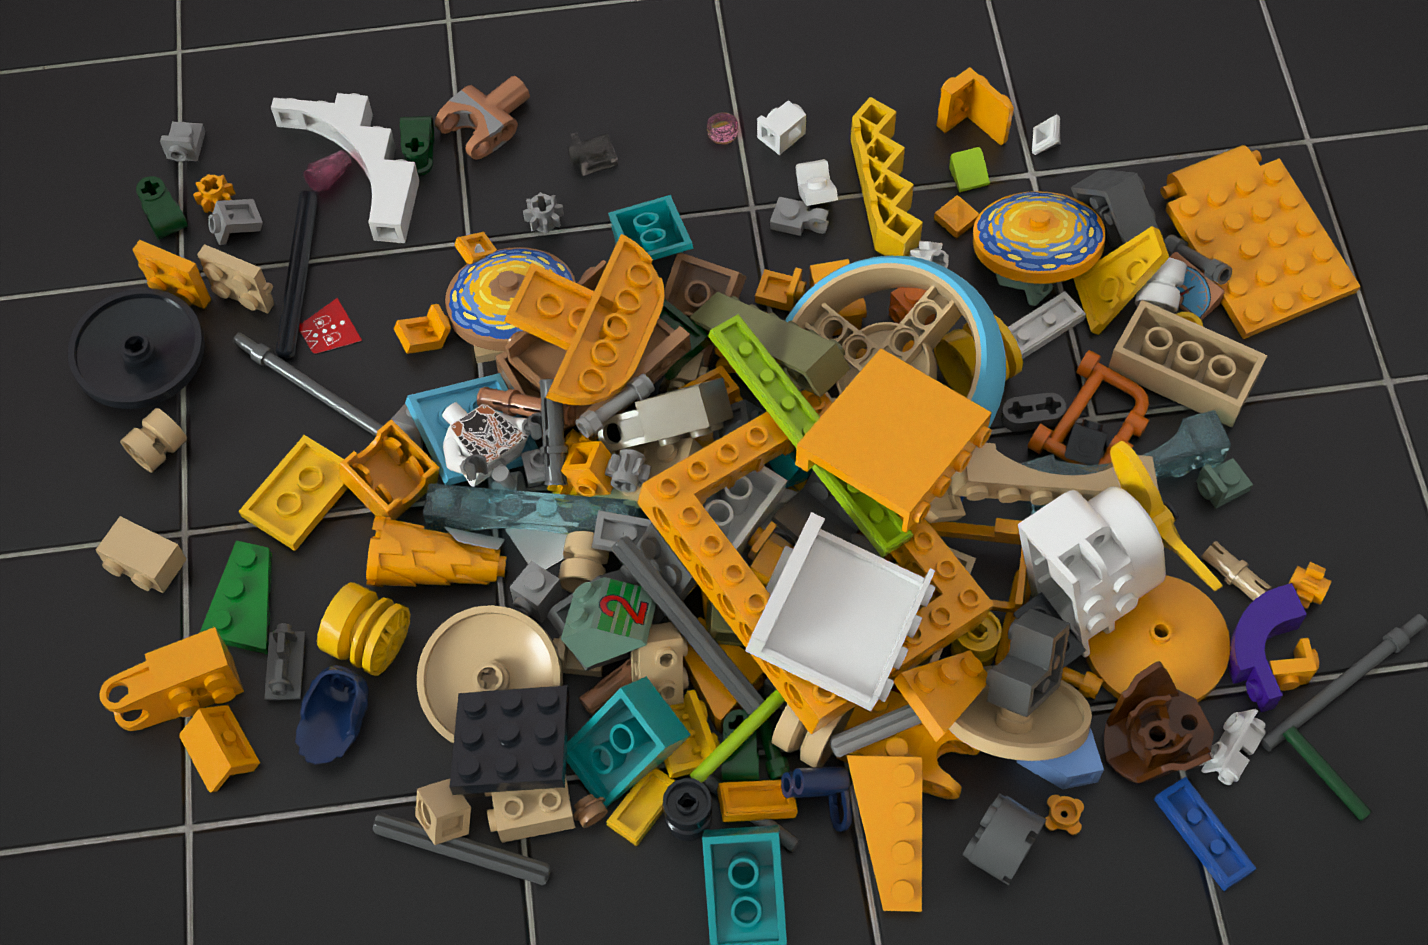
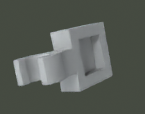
M779 197L770 220V229L799 236L802 235L803 229L824 234L829 224V221L826 220L829 211L821 208H815L810 211V205L806 206L802 201Z

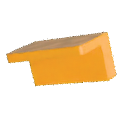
M229 705L199 708L180 733V739L209 792L218 791L230 775L253 772L260 764Z

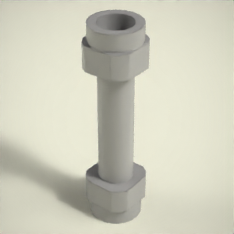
M642 373L627 383L628 388L595 412L588 410L575 421L580 432L586 438H589L604 428L602 423L634 400L646 399L655 390L651 380Z

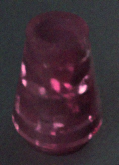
M339 150L308 164L307 169L303 173L304 178L314 191H327L347 168L351 166V160L344 151Z

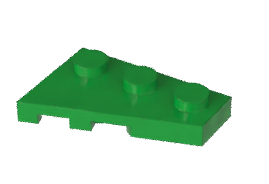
M236 540L200 633L215 627L225 645L268 654V626L270 625L269 593L271 592L272 553L268 547Z

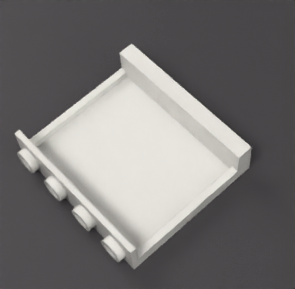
M811 512L745 651L872 711L878 699L885 702L891 691L894 680L888 677L893 667L898 670L900 669L906 657L908 649L902 645L906 636L914 637L920 625L922 617L916 615L920 605L927 607L936 587L931 585L930 582L935 570L930 568L925 578L822 530L821 527L825 518Z

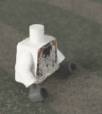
M454 402L442 414V417L450 424L443 442L446 466L451 471L463 474L472 487L490 477L496 466H506L521 456L528 438L527 435L531 434V437L535 440L543 436L541 412L534 413L528 418H517L495 411L488 405L482 404L470 413H467L457 402Z

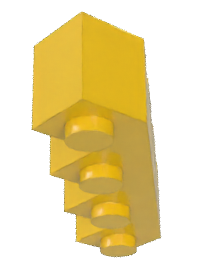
M869 97L852 117L851 145L874 248L884 256H909L910 250L919 246L923 222L907 213L912 204L914 184L899 176L903 171L905 147L891 140L895 132L896 111Z

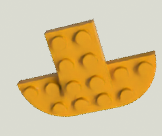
M623 234L620 235L595 291L531 263L507 312L504 322L567 350L548 391L547 399L569 405H590L605 401L619 393L627 385L640 362L663 308L664 284L662 278L658 277L656 270L651 264L653 259L639 244Z

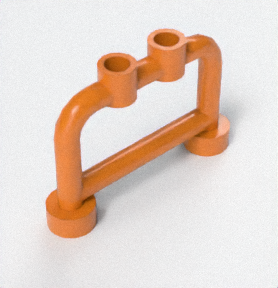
M1088 350L1076 371L1077 374L1087 379L1055 430L1053 431L1040 424L1030 439L1027 448L1038 454L1044 449L1076 468L1092 474L1104 471V468L1112 462L1110 450L1119 441H1124L1133 448L1134 445L1128 441L1132 435L1140 438L1150 420L1144 417L1149 407L1148 395L1145 390L1134 381L1099 363L1101 356ZM1104 380L1131 395L1135 400V406L1126 417L1117 435L1112 439L1098 465L1091 466L1066 458L1065 451L1067 446L1062 444V442Z

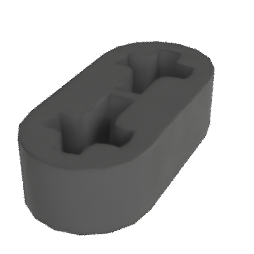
M1056 393L1013 397L1008 399L1003 405L1001 422L1008 430L1016 432L1034 430L1040 424L1047 428L1058 425L1065 414L1066 402ZM1050 405L1052 410H1056L1055 414H1050L1048 410H1044L1045 406ZM1012 410H1017L1022 415V418L1016 419L1015 414H1011Z

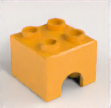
M391 419L377 431L375 439L369 446L358 454L353 451L339 463V479L375 516H387L396 520L438 483L440 467Z

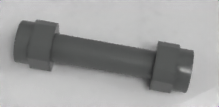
M1169 235L1164 240L1169 256L1174 252H1178L1191 264L1205 271V277L1218 284H1225L1230 279L1232 268L1226 263L1217 259L1211 260L1188 247V242L1176 235Z

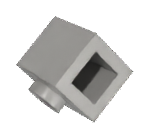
M533 561L526 566L510 586L514 607L521 613L532 616L541 623L546 619L551 608L563 598L560 579Z

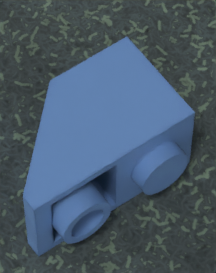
M1091 728L1084 744L1065 756L1040 761L1016 760L1018 764L1061 789L1099 782L1104 771Z

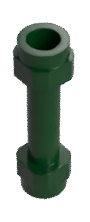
M760 694L764 698V700L767 699L766 695ZM768 718L758 728L768 760L765 763V768L770 780H781L783 773L790 772V766L787 757L781 756L779 747L772 744L774 731Z

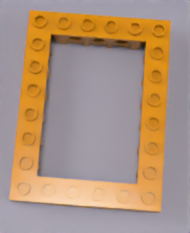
M801 391L802 395L820 417L832 404L826 394L819 397L809 391ZM768 412L763 413L642 483L637 502L745 647H747L771 595L703 507V504H705L708 497L727 487L730 489L734 487L735 482L754 470L759 472L763 469L764 464L781 454L786 456L795 449V446ZM926 519L920 524L915 522L910 528V531L914 534L911 540L891 552V555L898 562V566L925 578L930 568L935 570L930 584L936 587L927 607H922L916 613V615L922 617V620L914 637L906 636L902 646L907 648L908 652L900 669L892 668L888 677L891 680H894L901 672L914 668L982 623L994 606L993 602ZM752 655L811 735L857 705Z

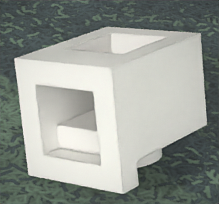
M789 100L779 108H774L767 118L762 115L757 118V138L778 155H781L806 134V114L799 105L792 104Z

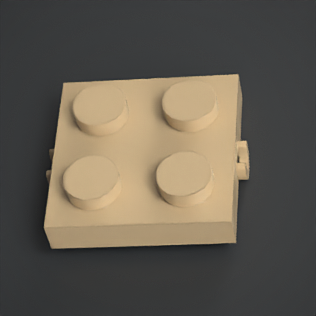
M204 244L197 255L202 264L203 271L209 280L211 290L221 298L227 299L229 297L239 301L247 309H258L268 314L275 304L271 295L273 285L266 282L262 269Z

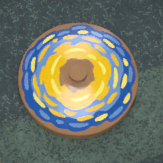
M521 247L496 250L494 253L485 256V258L473 264H466L451 280L445 298L450 324L461 338L472 345L487 350L506 351L505 345H507L510 337L518 331H523L504 322L531 263L576 283L574 275L562 260L542 250Z

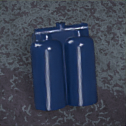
M846 767L797 768L794 772L783 773L781 789L785 798L829 796L830 817L833 827L839 832H845L849 829L853 817L849 788L853 781L851 773ZM837 793H841L844 811L842 823L839 817Z

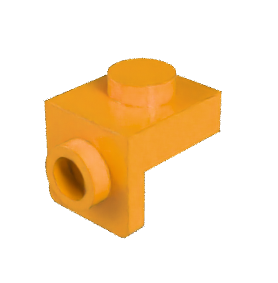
M795 268L793 276L764 269L755 294V303L791 312L796 301H799L806 291L807 282L802 281V269Z
M432 304L427 316L397 320L394 331L407 354L442 349L451 329L449 318L444 315L439 304Z
M1301 638L1293 650L1295 659L1269 662L1280 690H1292L1300 685L1309 684L1319 669L1318 653L1315 649L1311 648L1309 638Z

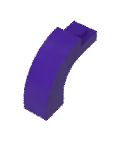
M1292 583L1271 589L1256 598L1242 614L1230 638L1228 669L1232 683L1235 684L1247 680L1246 689L1252 702H1257L1261 713L1275 709L1283 696L1266 659L1265 643L1274 636L1299 629L1307 615Z

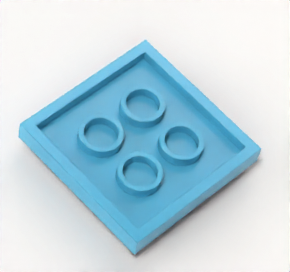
M500 373L407 396L405 404L433 461L440 467L439 474L445 486L467 480L463 474L451 471L446 466L443 442L450 424L442 417V414L454 402H457L467 413H470L478 407L477 394L480 388L484 386L507 391L508 388ZM517 414L515 416L517 418H523L522 415ZM531 434L527 435L528 438L522 453L539 449ZM519 456L507 464L506 467L512 469L523 466L522 457Z

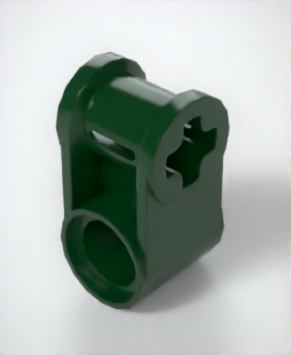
M400 117V146L404 154V160L415 162L418 176L425 175L433 167V144L435 142L433 117Z
M149 176L138 182L136 186L138 198L158 240L188 227L178 203L173 200L160 178Z
M733 710L727 714L723 722V741L750 716L745 710ZM756 731L721 764L722 783L759 781V749H757Z

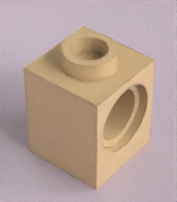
M450 778L417 789L415 816L434 845L469 834L471 806L463 795H452L449 787Z

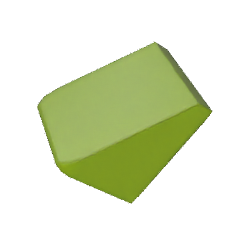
M980 147L951 154L949 169L959 192L990 184L983 152Z

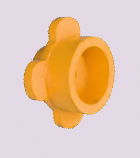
M1050 796L1047 800L1049 814L1044 823L1046 828L1050 831L1056 829L1066 830L1071 835L1078 834L1082 828L1079 822L1080 815L1084 810L1082 801L1068 796ZM1061 812H1066L1068 816L1066 818L1062 817Z

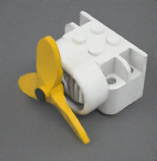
M1119 441L1110 450L1112 464L1121 488L1117 486L1108 487L1089 501L1076 490L1068 491L1018 524L1032 599L1042 592L1061 618L1070 623L1071 631L1087 650L1081 654L1084 658L1090 655L1088 642L1090 638L1102 630L1107 634L1114 631L1115 621L1134 609L1139 598L1165 580L1164 547L1177 554L1214 591L1223 587L1213 573L1184 544L1174 526V522L1179 519L1177 511L1169 502L1163 503L1161 495L1136 452L1124 441Z

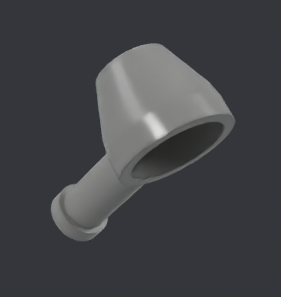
M496 466L492 471L494 479L492 482V496L494 501L509 506L525 505L526 485L520 471L510 473L506 466Z

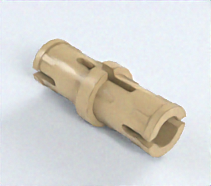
M1217 541L1212 546L1210 545L1201 557L1226 577L1224 579L1225 582L1229 585L1234 584L1253 601L1272 588L1247 567L1249 565L1243 559L1239 561Z

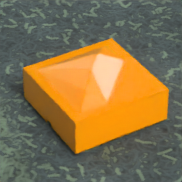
M956 195L934 213V220L957 239L974 225L979 213L961 197Z

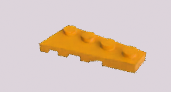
M846 755L883 911L922 912V757Z

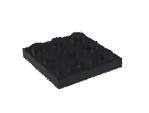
M568 686L458 693L449 785L452 795L565 788L570 700Z

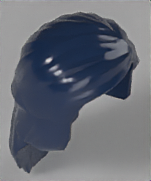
M334 665L322 670L312 680L301 702V719L297 726L295 743L300 747L299 755L305 756L307 763L318 765L332 762L334 758H342L358 737L362 718L365 716L369 705L368 684L361 675L349 668Z

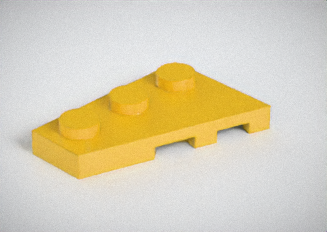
M1151 226L1100 259L1090 270L1073 278L1091 332L1099 335L1169 258L1159 229Z

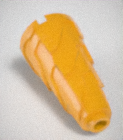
M375 516L372 530H376V534L373 538H370L367 560L366 585L416 587V584L450 586L451 583L487 585L490 582H496L497 576L504 577L507 556H500L499 549H490L458 542L448 533L424 529L422 525L393 520L387 516Z

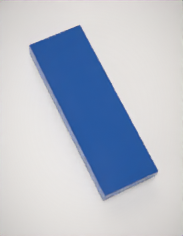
M1187 777L1182 778L1156 795L1154 798L1155 802L1224 892L1257 869Z

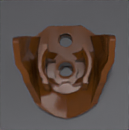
M1160 661L1153 663L1135 675L1129 687L1121 693L1106 721L1103 738L1106 762L1121 776L1139 784L1178 770L1186 771L1198 768L1214 759L1211 753L1214 732L1196 698L1176 689L1171 676ZM1190 720L1194 723L1195 729L1186 730L1181 722ZM1163 735L1164 739L1161 742H1155L1150 736Z

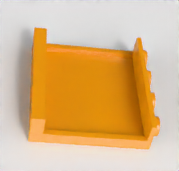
M880 348L797 443L795 465L808 472L814 464H817L904 517L902 531L907 533L915 522L920 524L926 518L933 499L936 496L938 498L943 497L951 484V477L955 472L962 473L971 460V453L976 446L982 448L986 444L992 432V429L988 428L992 412Z

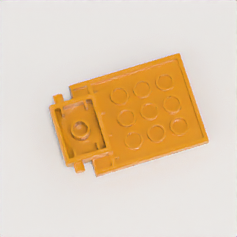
M1245 145L1168 174L1166 179L1167 185L1160 189L1164 199L1173 196L1176 198L1167 203L1165 211L1182 239L1188 242V247L1211 260H1220L1232 268V275L1225 284L1215 283L1224 290L1221 304L1242 339L1357 293L1361 287L1280 158L1260 166L1259 162L1262 161L1260 152L1258 150L1251 152Z

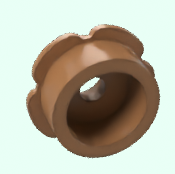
M590 794L579 800L574 805L577 810L573 814L574 820L579 821L583 828H587L600 821L608 813L607 808L603 804L605 798L599 797L597 799L593 794Z

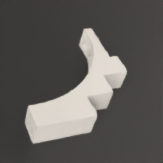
M337 93L335 103L297 100L294 98H273L271 110L277 127L307 129L318 133L345 149L365 171L372 188V205L368 223L373 240L405 243L419 186L415 162H408L403 159L393 160L396 146L390 128L370 127L373 113L368 96L355 93Z

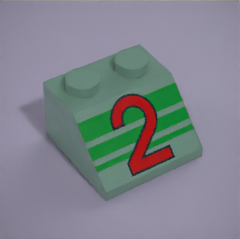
M607 577L591 583L585 582L575 588L561 640L586 668L647 645L656 603L642 586Z

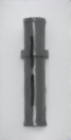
M554 379L539 380L543 428V447H540V454L544 455L545 486L567 485V478L561 472L566 460L565 453H568V446H565L563 403L546 398Z

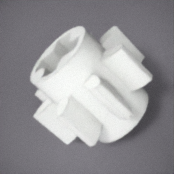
M919 241V248L910 250L909 257L925 259L945 268L948 267L949 255L941 250L942 243Z

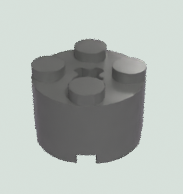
M999 793L994 803L990 805L980 822L979 830L970 840L963 856L968 858V861L1009 885L1047 819L1007 795L1005 797Z

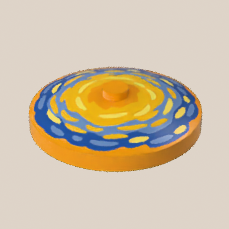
M1023 192L996 200L978 215L973 227V247L979 260L993 272L1008 279L1024 283H1056L1082 275L1099 261L1105 246V227L1099 215L1085 203L1070 196L1053 192Z

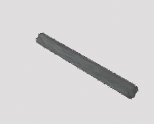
M624 536L620 538L611 548L613 553L746 713L751 715L765 701L764 698L630 537Z

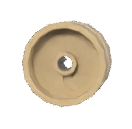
M787 704L772 736V744L788 753H792L801 746V761L813 768L823 767L833 754L830 738L844 731L855 707L811 735Z

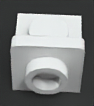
M825 159L796 165L799 195L806 206L838 200L837 188L830 180L828 162Z

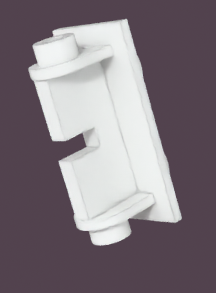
M1252 709L1235 712L1226 720L1223 726L1225 730L1218 742L1212 745L1211 753L1214 759L1206 763L1201 772L1217 771L1219 773L1218 779L1226 785H1231L1239 780L1250 761L1239 751L1242 749L1248 755L1254 754L1261 739L1266 734L1264 730L1265 723L1258 718H1254L1258 710Z

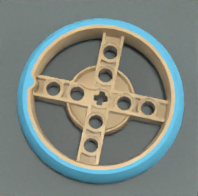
M880 256L845 265L830 273L810 288L796 303L785 320L786 322L793 321L800 328L807 331L812 329L828 340L832 338L837 329L843 328L841 335L834 340L845 350L844 358L851 369L836 382L838 391L841 394L880 348L937 380V366L933 349L963 315L971 329L976 351L975 374L967 398L992 412L989 427L996 416L1004 392L1006 378V356L999 326L993 312L977 290L965 279L937 263L909 256ZM900 287L927 290L899 324L880 322L858 330L838 314L852 302L877 291ZM937 314V318L932 324L925 325L927 317ZM913 340V347L909 351L902 352L904 345ZM867 347L866 354L862 358L856 359L858 351Z

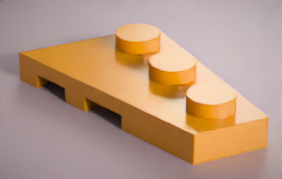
M969 650L901 672L894 679V684L937 742L985 688L988 673L983 668L981 661Z

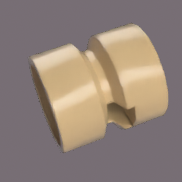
M155 408L142 420L143 427L141 429H132L120 440L128 454L145 470L151 473L166 460V452L174 453L187 441V437L182 429L166 413L158 408Z
M574 531L566 536L563 549V558L565 560L560 565L558 578L560 579L561 588L568 592L574 593L575 588L581 584L590 582L599 575L606 574L602 564L608 563L610 551L592 548L593 532Z

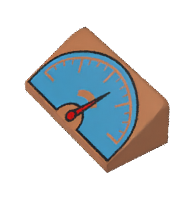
M1174 252L1169 258L1180 260L1187 265L1184 283L1176 287L1180 290L1181 296L1179 308L1184 312L1196 314L1202 320L1220 305L1224 290L1215 282L1205 277L1204 273L1178 252Z

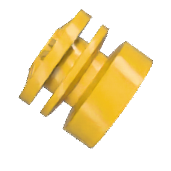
M994 315L1004 343L1006 381L1022 371L1023 359L1015 337L1003 321ZM968 323L963 326V330L955 329L946 334L934 348L937 365L948 385L966 398L972 386L976 366L975 343Z
M350 582L340 589L327 607L317 634V645L321 651L340 660H346L350 657L352 666L363 668L365 672L378 676L389 667L402 647L410 625L411 614L409 608L401 604H394L393 600L383 597L378 600L376 592L357 583Z

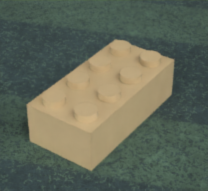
M1141 300L1113 350L1108 368L1144 388L1233 427L1261 372L1267 355Z

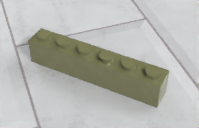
M717 291L689 317L690 320L709 334L712 328L739 314L796 386L819 397H822L851 369L844 358L845 350L836 340L832 338L829 340L825 339L812 329L809 331L802 329L793 321L786 322L772 312L766 313L754 304L747 305L741 302L735 296L729 297ZM711 340V344H710V345L716 347L715 344H714V343L712 342V340Z

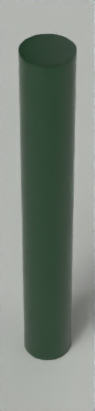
M1294 725L1282 734L1360 821L1372 812Z

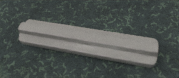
M908 704L830 738V746L836 757H842L922 722Z

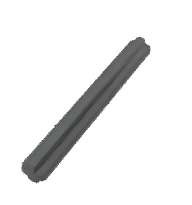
M378 813L373 823L375 834L540 885L547 883L551 873V867L548 863L464 837H458L434 845L421 824L385 813Z

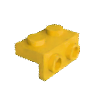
M695 689L686 692L684 703L669 705L691 734L683 744L664 760L670 779L691 774L720 745L717 735L714 732L711 733L707 723L706 705L702 700L698 699Z

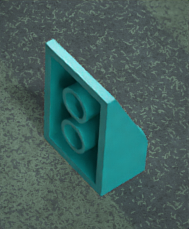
M671 195L608 213L616 244L620 235L623 234L639 244L653 260L693 249L692 241Z
M646 676L621 687L567 742L566 761L590 794H593L597 799L599 797L605 798L603 804L607 808L666 760L691 734Z
M779 825L704 830L702 842L710 945H787Z

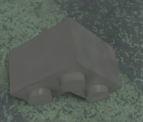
M1100 169L1071 187L1075 199L1091 207L1102 219L1110 247L1119 248L1151 226L1158 229L1155 221V212L1149 205L1144 192L1145 185L1135 172Z
M1031 608L1019 619H1014L1008 631V639L1011 640L1010 650L1006 658L998 665L991 667L986 678V684L989 686L987 702L1028 717L1056 691L1061 684L1070 623Z

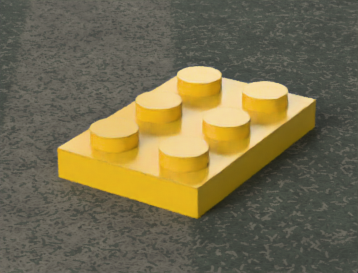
M303 435L239 510L241 517L296 551L348 489L339 479V463L344 459L306 435Z

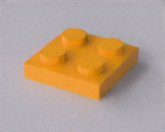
M139 240L132 250L139 262V268L143 271L148 281V286L174 294L189 306L194 304L205 309L211 297L196 263Z

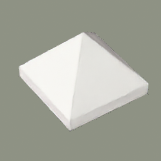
M1057 114L1033 127V154L1036 155L1060 145V116Z

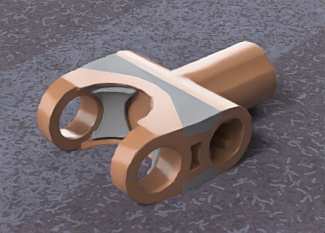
M511 76L487 96L473 85L466 86L440 109L435 119V127L444 134L460 128L474 129V135L467 142L466 153L475 160L482 159L513 137L518 123L509 114L530 98L529 91L525 84L516 76Z

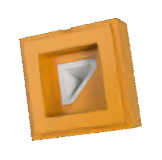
M485 232L457 237L454 244L467 264H473L497 250Z

